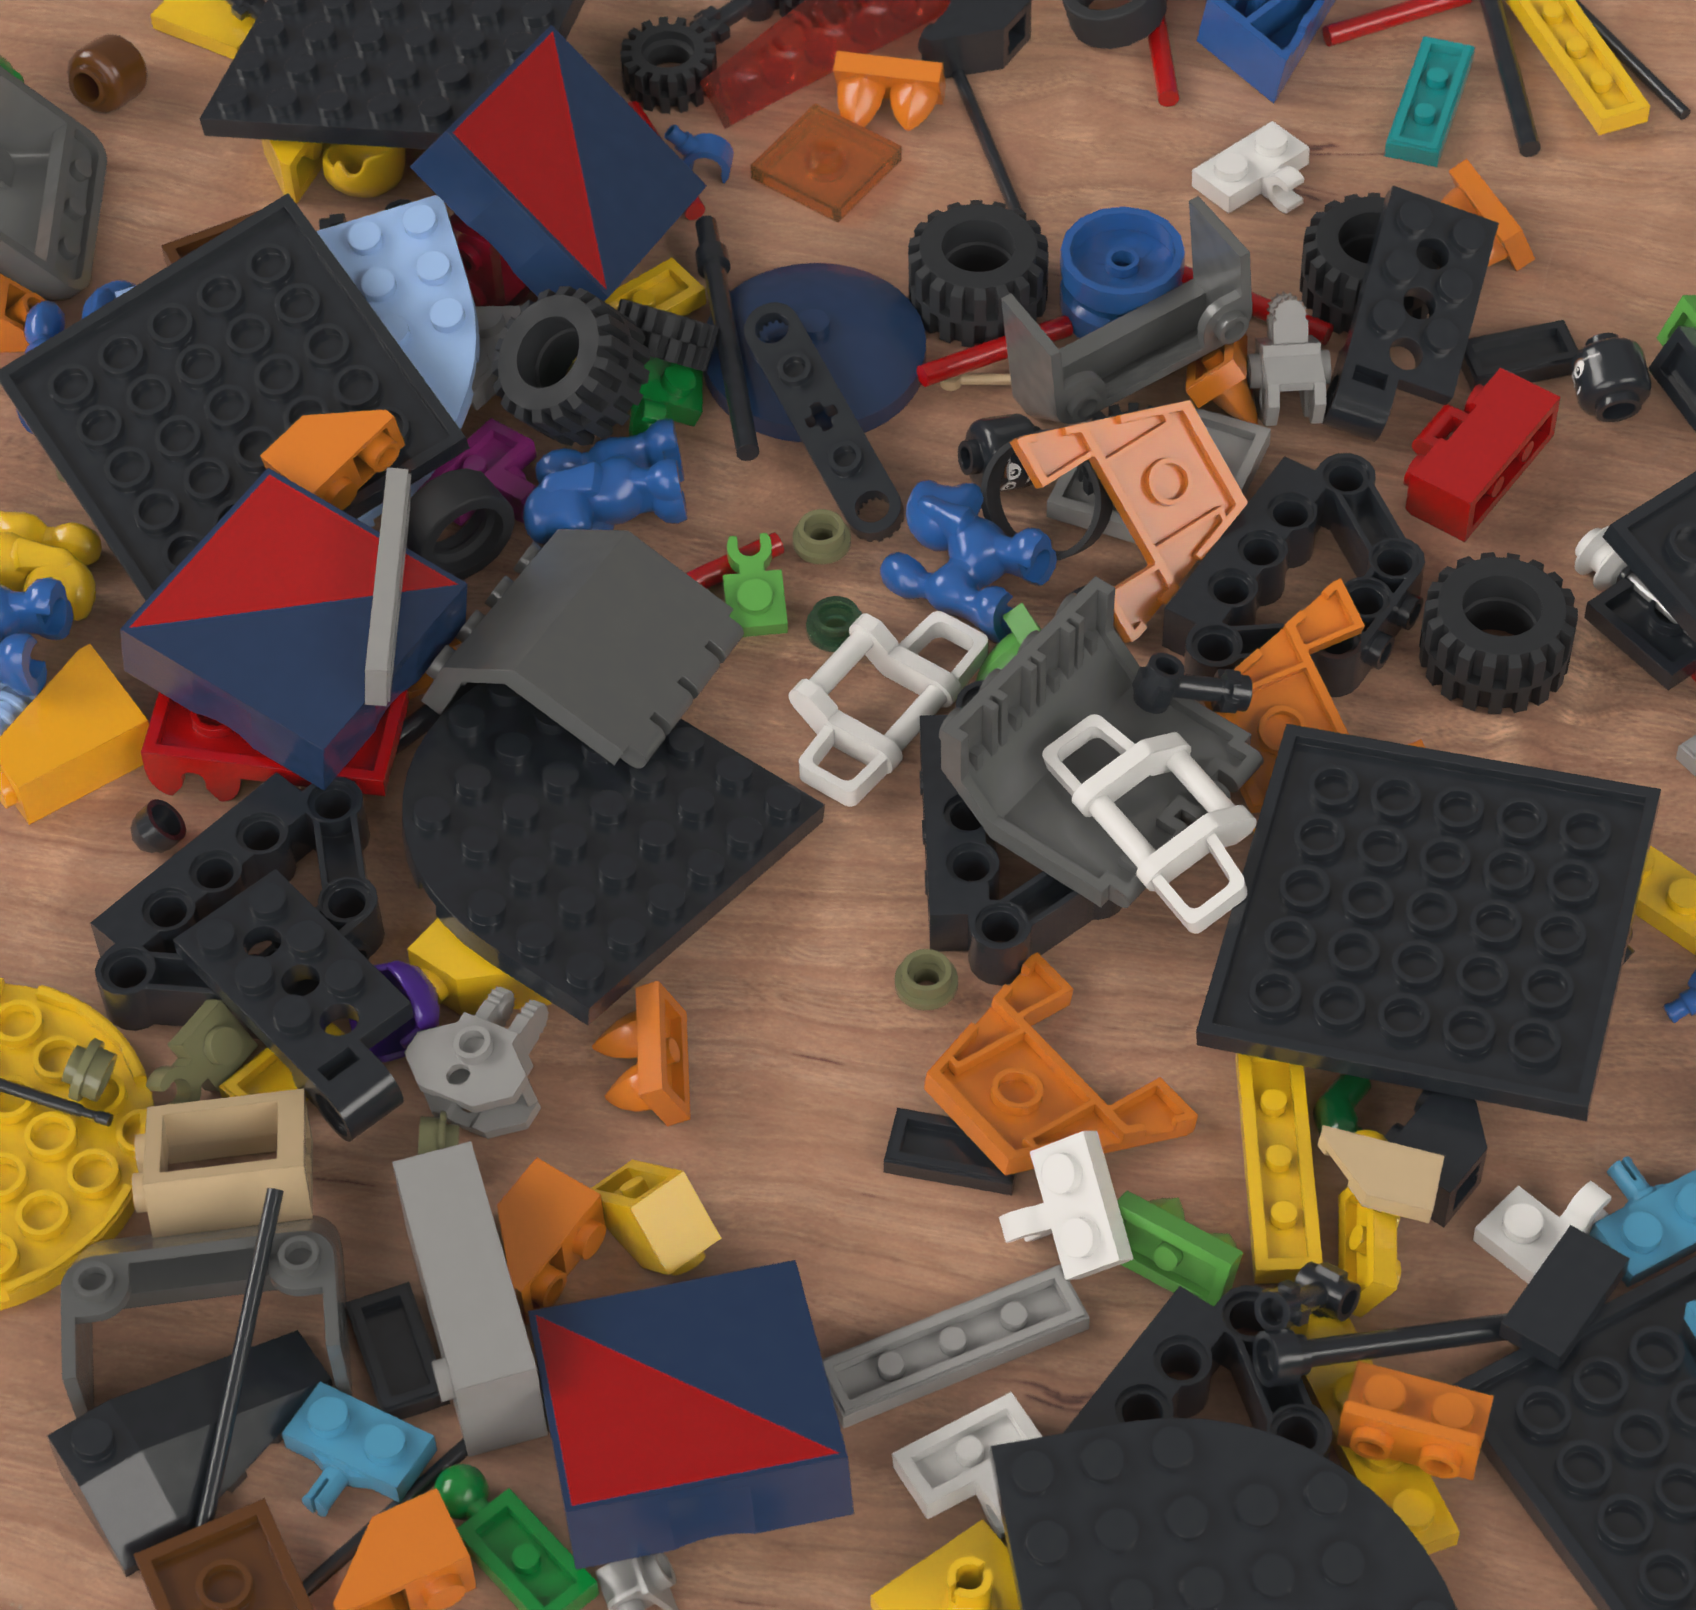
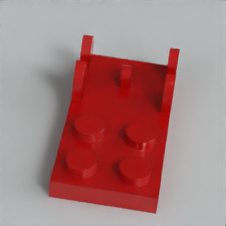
M408 689L390 704L380 719L376 731L337 775L354 781L361 789L362 794L386 795L409 704ZM158 693L141 750V756L149 781L161 792L173 796L183 786L185 773L200 775L205 780L206 789L221 802L230 801L236 797L240 790L242 779L265 782L276 772L295 786L308 787L312 784L252 748L245 739L228 726L209 717L194 713L164 694Z

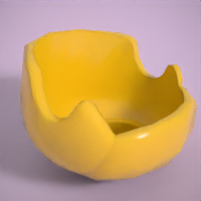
M335 144L324 150L323 174L332 187L348 196L360 198L376 197L395 188L402 179L406 162V149Z

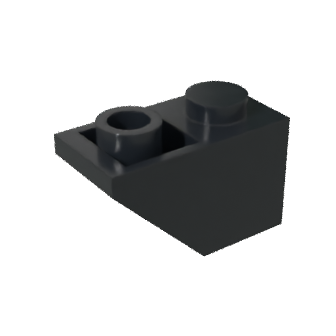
M951 0L947 10L935 23H929L920 36L918 50L921 53V61L943 63L945 78H951L952 73L957 69H963L966 75L1004 69L1031 39L1032 0Z
M1423 1090L1415 1104V1114L1405 1126L1400 1123L1394 1124L1384 1137L1388 1142L1444 1156L1431 1220L1445 1227L1481 1183L1488 1147L1476 1100Z

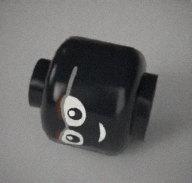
M1601 333L1588 339L1585 347L1580 349L1571 360V376L1578 404L1584 412L1596 416L1600 421L1617 422L1631 418L1641 410L1642 404L1651 394V379L1644 351L1634 340L1619 338L1615 333Z
M1021 414L985 417L974 421L966 432L965 441H961L958 447V462L961 471L965 475H969L972 482L981 488L982 478L989 461L1004 444L1019 436L1041 429L1034 426L1029 418ZM1015 452L1004 468L1000 491L1022 489L1033 485Z

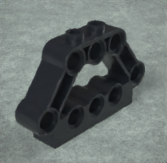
M1338 453L1327 457L1316 470H1313L1292 459L1283 457L1249 500L1248 504L1164 608L1162 646L1184 657V674L1214 677L1217 669L1234 670L1257 648L1260 649L1284 627L1285 623L1255 625L1256 611L1260 606L1273 604L1281 598L1285 587L1286 572L1289 568L1302 566L1310 560L1314 550L1315 534L1321 527L1331 531L1357 577L1347 581L1344 585L1365 627L1361 634L1313 653L1310 656L1330 697H1342L1351 694L1359 687L1373 667L1379 670L1384 666L1392 652L1396 635L1402 628L1410 630L1421 613L1424 599L1420 597L1425 558L1419 545L1405 538L1375 486V469L1369 461L1352 453Z
M984 680L972 682L965 686L957 695L956 708H963L979 692ZM948 715L919 716L921 765L919 779L920 795H922L923 804L922 841L923 845H925L926 870H924L925 895H927L930 949L939 952L968 951L971 971L978 979L992 985L1003 986L1011 984L1021 973L1022 964L1036 952L1040 955L1044 954L1092 920L1110 918L1118 913L1122 907L1110 900L1102 907H1099L1044 871L999 900L1000 861L995 851L996 841L989 837L941 769V739L939 738V731Z
M276 772L90 922L100 955L95 968L96 980L107 1017L111 1022L121 1029L132 1031L146 1029L154 1024L184 1026L207 999L221 1000L177 955L173 939L275 869L290 882L295 875L296 863L313 849L318 855L322 884L318 906L315 908L369 960L382 945L385 932L376 888L367 878L364 849L368 846L370 831L363 795L359 786L346 777L336 776L325 790L311 784L301 791ZM271 941L272 944L260 954L250 955L270 956L279 949L280 944ZM310 979L299 980L293 983L286 993L305 996L313 992L319 983ZM226 1005V1007L231 1011V1013L240 1022V1024L249 1033V1035L253 1039H259L251 1031V1029Z
M1242 1285L1229 1290L1220 1298L1215 1306L1179 1286L1063 1432L1067 1433L1135 1420L1190 1418L1196 1416L1204 1409L1209 1399L1211 1377L1222 1365L1231 1371L1253 1428L1273 1433L1301 1444L1328 1460L1332 1443V1425L1327 1415L1317 1406L1312 1405L1302 1378L1296 1384L1266 1387L1257 1376L1253 1362V1343L1256 1335L1246 1336L1236 1331V1329L1242 1327L1252 1328L1259 1332L1267 1331L1258 1323L1254 1311L1255 1302L1259 1297L1260 1291L1265 1289L1254 1285ZM1174 1371H1182L1190 1374L1193 1378L1176 1380L1167 1374Z

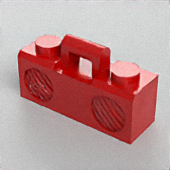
M1500 367L1485 386L1478 384L1472 390L1466 401L1464 411L1452 405H1444L1412 442V449L1417 456L1410 463L1403 480V484L1408 487L1405 509L1410 515L1466 542L1554 436L1561 397ZM1452 432L1453 434L1449 437V439L1445 440L1447 436Z

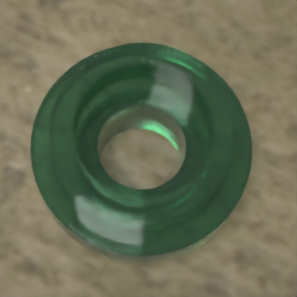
M830 596L823 598L815 604L807 617L806 633L808 639L821 650L835 652L850 636L849 627L858 619L862 612L852 600L846 597Z

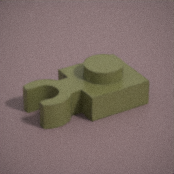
M207 999L167 1044L178 1059L172 1066L165 1065L155 1069L149 1076L146 1087L150 1091L165 1092L174 1081L177 1093L174 1100L169 1104L199 1101L201 1086L204 1090L220 1091L219 1086L239 1069L258 1045L222 1000Z

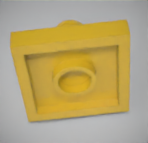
M983 1519L870 1595L872 1610H1020L1008 1548Z

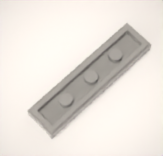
M387 467L365 665V705L387 706V702H390L411 507V474H408V469Z
M1059 1264L822 1359L837 1417L844 1429L1088 1330L1090 1317L1071 1282L1065 1280L1062 1266Z

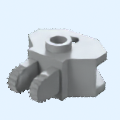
M1284 291L1282 294L1276 293L1275 297H1271V302H1268L1269 308L1266 309L1269 312V315H1267V338H1255V354H1247V383L1249 389L1253 388L1258 419L1265 426H1277L1280 411V392L1299 391L1303 415L1309 417L1311 424L1323 423L1327 405L1326 384L1331 382L1329 350H1321V342L1313 335H1308V320L1305 318L1308 313L1305 311L1306 306L1302 305L1303 302L1301 300L1297 301V297L1292 296L1290 292L1288 294Z
M497 986L488 994L487 1000H484L475 1016L464 1012L456 1023L417 1032L404 1052L420 1090L424 1093L434 1117H440L441 1110L446 1111L448 1123L460 1125V1128L487 1139L528 1129L540 1111L541 1106L527 1077L534 1067L529 1054L537 1043L540 1033H543V1029L549 1019V1011H547L548 1007L546 1004L536 1000H529L521 1008L520 1014H517L508 1029L504 1028L506 1021L510 1019V1015L513 1013L512 1010L515 1006L514 1001L516 998H514L515 994L512 991ZM463 1108L471 1111V1113L463 1111Z

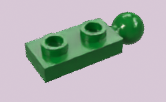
M456 1464L448 1467L438 1476L434 1489H438L451 1518L467 1520L457 1527V1530L470 1557L519 1610H581L599 1595L598 1582L585 1568L575 1569L573 1555L510 1488L490 1502L488 1500L489 1485L487 1479L474 1466Z

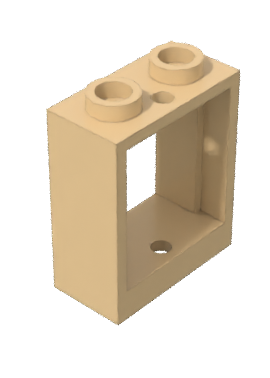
M304 1088L147 1107L146 1131L144 1134L135 1135V1156L139 1173L132 1174V1191L136 1212H148L152 1238L259 1225L267 1188L284 1191L277 1223L313 1219V1138ZM277 1151V1159L168 1172V1164Z

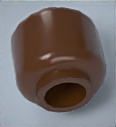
M113 34L100 36L77 50L69 60L67 69L69 86L73 96L81 104L95 112L101 113L118 110L137 97L145 88L148 76L146 64L140 51L132 42L120 35Z

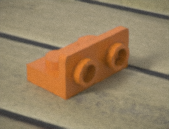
M1358 1361L1347 1401L1343 1405L1337 1445L1351 1448L1356 1454L1367 1459L1385 1460L1389 1458L1419 1466L1424 1472L1434 1477L1444 1479L1460 1477L1473 1481L1494 1396Z

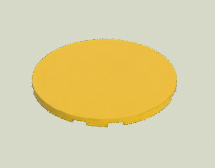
M0 978V1078L82 1104L85 1108L94 1111H104L113 1114V1122L109 1127L104 1126L84 1116L77 1117L0 1092V1311L25 1303L60 1285L67 1270L87 1247L99 1241L115 1239L135 1211L132 1174L139 1173L135 1156V1135L145 1133L147 1107L155 1106L152 1092L146 1087L147 1076L135 1050L124 1035L105 1016L90 1005L59 990L44 985L36 989L28 986L5 984L4 978ZM96 1038L105 1042L104 1049L117 1054L116 1063L100 1099L95 1102L83 1097L81 1101L77 1102L68 1097L71 1085L62 1081L63 1072L74 1048L77 1045L87 1048L90 1042Z

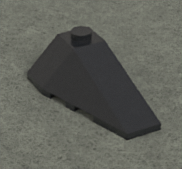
M298 1330L253 1346L250 1349L219 1498L227 1490L233 1493L247 1478V1468L270 1444L282 1441V1432L319 1382L331 1387L333 1386L331 1377ZM232 1355L110 1399L47 1435L62 1477L126 1577L139 1570L133 1554L195 1528Z

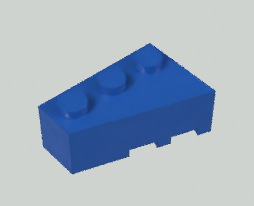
M1207 0L1196 41L1272 103H1275L1336 0Z

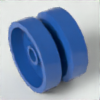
M1125 206L1097 210L1081 217L1067 230L1060 249V270L1062 275L1060 283V308L1062 315H1066L1070 319L1075 336L1081 338L1182 285L1185 249L1180 233L1168 220L1148 210Z

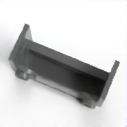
M1 66L0 273L46 300H68L88 287L91 281L107 168L106 151L101 141L92 131Z
M1199 196L1189 200L1193 279L1076 341L1058 349L1011 293L1001 298L1012 395L1029 416L1066 424L1087 421L1099 410L1101 411L1225 344H1232L1238 341L1246 333L1252 317L1250 251Z
M313 1215V1219L277 1223L263 1292L279 1290L290 1296L323 1294L326 1348L336 1388L353 1397L348 1315L345 1305L347 1300L344 1254L339 1232L332 1222ZM259 1225L152 1238V1234L103 1240L90 1245L78 1256L65 1273L61 1282L62 1381L76 1419L94 1409L92 1322L112 1318L122 1309L245 1294Z

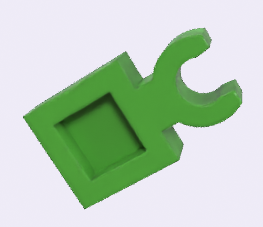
M767 533L760 534V551L753 556L741 554L738 550L737 537L729 536L727 541L728 563L738 573L723 575L725 603L733 608L729 617L741 625L744 631L743 637L788 633L782 569L765 571L772 560V543Z

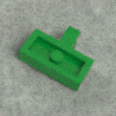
M650 356V361L644 364V368L650 371L648 383L642 384L639 393L643 394V397L638 406L633 404L630 408L629 436L646 431L651 424L664 418L673 419L675 422L694 427L703 413V371Z

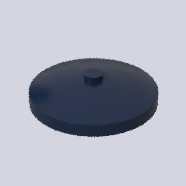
M804 263L766 271L746 280L730 291L756 432L776 439L802 442L751 352L744 336L746 319L753 310L766 303H783L796 312L864 433L881 426L896 416L908 405L919 389L921 383L918 380L916 370L917 366L926 363L925 328L919 313L910 300L899 289L884 279L854 267L829 263ZM710 314L706 323L713 325L712 316ZM775 321L774 324L768 322L769 326L766 327L764 325V330L760 331L759 339L765 343L778 342L785 337L789 326L785 325L784 322L778 323V321ZM715 339L707 371H703V375L712 397L729 415ZM824 411L814 416L816 425H819L823 431L833 427L832 417H828Z

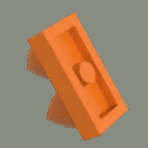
M843 51L836 52L833 72L837 85V103L841 118L852 135L857 134L873 119L883 98L890 99L893 113L906 131H910L920 125L934 109L935 104L943 105L946 90L943 63Z
M1465 159L1450 169L1449 174L1455 188L1443 197L1441 202L1499 223L1488 267L1506 258L1517 272L1534 261L1535 257L1523 230L1469 160Z
M1246 333L1238 341L1232 344H1225L1187 364L1185 391L1198 409L1212 400L1219 408L1233 418L1258 425L1257 411L1252 398L1253 388L1249 389L1247 383L1248 336Z
M659 980L635 987L636 1010L627 1013L614 1022L592 1045L593 1050L606 1056L625 1059L637 1058V1064L631 1066L612 1084L605 1094V1099L623 1110L635 1112L652 1110L666 1126L691 1120L687 1012Z

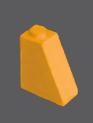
M91 644L80 648L0 736V802L6 809L15 805L29 825L143 765L141 750L149 727L148 719Z

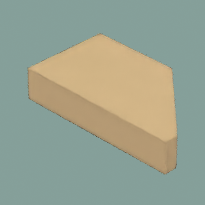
M1323 1125L1318 1147L1324 1155L1332 1157L1349 1180L1348 1188L1363 1207L1425 1223L1430 1222L1444 1161L1443 1155Z

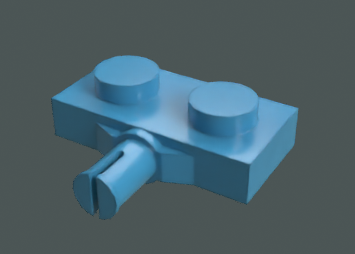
M1627 1156L1622 1161H1616L1607 1170V1174L1613 1179L1628 1202L1623 1208L1595 1222L1589 1235L1630 1258L1627 1272L1622 1278V1281L1628 1288L1696 1252V1169L1671 1183L1650 1186L1632 1162L1631 1157Z
M319 1382L282 1432L287 1449L314 1461L323 1471L308 1493L302 1497L304 1506L312 1513H315L317 1510L318 1516L325 1517L328 1514L329 1509L346 1486L372 1489L400 1503L437 1451L434 1435L322 1382Z

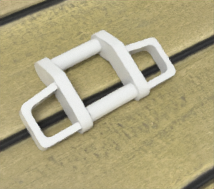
M935 611L898 644V640L880 620L867 613L861 614L849 627L850 636L809 680L801 679L789 692L790 703L817 734L799 758L801 781L845 806L852 807L857 805L886 774L891 773L902 761V751L920 732L919 716L935 715L941 707L951 706L957 699V695L981 667L988 656V637L984 633L945 612ZM935 638H945L968 651L951 673L917 654ZM864 655L882 675L919 695L884 735L838 710V706L828 696ZM833 746L867 766L854 779L847 781L838 778L818 765Z
M1089 715L1043 750L1042 755L1047 769L1071 794L1072 803L1085 817L1093 816L1137 866L1136 876L1149 891H1155L1188 931L1194 934L1202 932L1242 902L1247 896L1244 877L1224 847L1236 845L1251 834L1257 824V819L1245 806H1235L1190 756L1191 746L1178 732L1143 739L1135 744L1100 715ZM1094 738L1104 740L1121 754L1083 784L1062 763L1065 758ZM1172 772L1208 813L1200 817L1158 850H1155L1114 802L1149 775L1155 776ZM1211 852L1228 878L1229 884L1200 907L1191 908L1186 905L1169 883Z

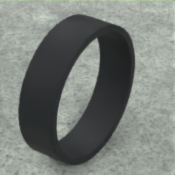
M1053 429L1039 430V431L1032 432V433H1029V434H1026V435H1030V434H1034V433H1040V432L1049 431V430H1053ZM1009 442L1004 444L993 455L985 469L981 483V492L984 498L981 507L985 519L993 521L1003 530L1006 536L1013 537L1017 533L1005 516L1000 498L1002 474L1008 460L1015 452ZM1089 460L1082 464L1091 478L1094 489L1095 505L1093 517L1088 530L1078 543L1068 550L1056 551L1057 561L1080 553L1094 544L1106 529L1112 514L1113 502Z

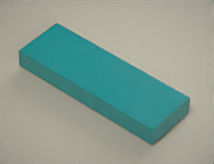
M1423 36L1386 141L1385 157L1438 167L1474 60L1475 46Z

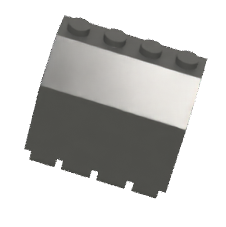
M558 529L544 547H541L535 541L529 546L513 569L520 574L515 581L507 575L502 578L485 602L491 608L486 616L479 610H476L470 616L456 636V639L462 643L460 647L455 650L447 644L435 658L426 672L434 681L421 701L441 715L461 685L465 686L468 682L506 684L613 765L621 758L634 768H643L665 740V735L672 731L693 703V699L697 698L719 669L720 664L726 660L742 639L744 631L740 624L729 617L733 608L630 531Z
M1095 576L1078 594L1075 592L1070 593L1062 601L1055 617L1040 632L1034 630L1029 633L1020 645L1017 655L1002 670L996 668L991 671L983 681L979 692L963 708L957 707L948 714L939 731V738L941 739V769L991 839L1099 907H1102L1110 900L1122 908H1128L1146 889V886L1136 876L1137 866L1093 816L1085 817L1072 803L1071 794L1047 769L1042 755L1043 750L1087 716L1093 714L1103 717L1135 744L1143 739L1178 732L1191 746L1190 756L1229 799L1231 798L1230 792L1236 793L1263 765L1264 759L1259 751L1250 746V733L1195 700L1173 697L1168 709L1160 714L1146 712L1135 703L1132 683L1140 666L1113 628L1115 587ZM1094 738L1065 758L1062 763L1083 784L1121 754L1104 740ZM1172 772L1155 776L1149 775L1114 802L1155 850H1158L1200 817L1208 813Z

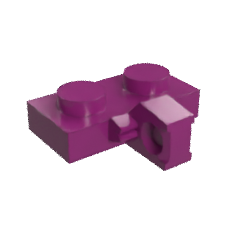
M490 418L467 439L470 447L468 450L437 468L431 477L417 490L419 491L430 480L448 471L464 468L481 471L513 507L515 520L524 523V504L528 495L536 486L527 481L525 478L526 474L522 470L537 457L534 441ZM471 510L457 517L453 522L462 526L473 516L476 510Z

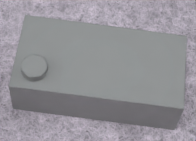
M471 1141L392 1162L409 1242L441 1359L431 1361L439 1395L442 1402L453 1399L468 1457L547 1436L536 1364Z

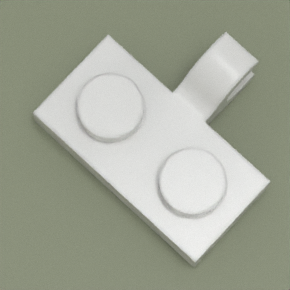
M1271 121L1193 169L1192 187L1228 214L1259 194L1269 199L1279 211L1289 213L1303 204V198L1292 189L1304 183V176L1298 170L1309 164L1310 147Z
M1081 1131L1030 1151L1044 1203L1018 1209L999 1217L1006 1243H1011L1021 1238H1024L1025 1242H1030L1052 1233L1065 1280L1082 1279L1134 1260L1098 1131Z
M1589 1181L1574 1196L1565 1212L1558 1217L1518 1185L1475 1227L1473 1241L1529 1284L1570 1225L1589 1235L1593 1224L1608 1216V1213L1603 1208L1611 1201L1612 1196L1594 1182Z
M1010 1392L893 1452V1468L927 1519L976 1495L989 1524L998 1537L1002 1539L1006 1536L989 1455L990 1446L1039 1438L1042 1435L1013 1393Z

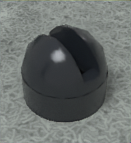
M159 799L151 800L137 812L132 820V840L142 851L148 853L165 852L173 848L185 837V822L179 812L169 803Z

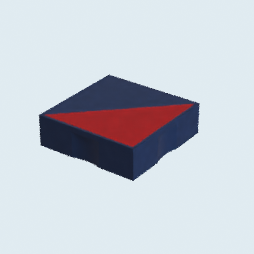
M552 25L410 166L467 226L483 236L502 255L513 272L537 297L539 293L548 289L556 293L560 286H571L575 290L582 288L589 291L602 301H605L707 187L689 166Z
M267 468L121 627L124 671L190 711L228 726L245 739L255 750L320 789L325 790L376 731L380 719L390 704L406 689L418 682L443 648L453 641L466 623L467 583L406 548L390 702H387V706L365 705V665L380 532Z
M796 1260L528 1311L576 1570L672 1551L690 1543L715 1536L746 1533L758 1534L854 1514L848 1454Z

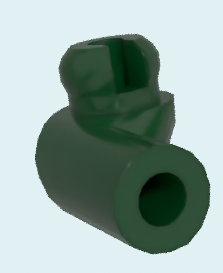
M1340 1074L1317 1100L1313 1109V1119L1319 1136L1323 1125L1352 1133L1363 1130V1128L1357 1125L1358 1117L1354 1108L1371 1089L1369 1079Z

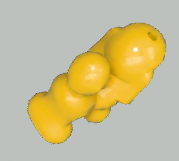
M0 510V584L13 591L25 592L37 579L52 577L61 581L65 587L67 599L72 606L73 620L80 621L87 618L96 599V583L87 566L97 562L101 556L102 542L98 533L84 524L70 522L51 527L47 526L34 514Z

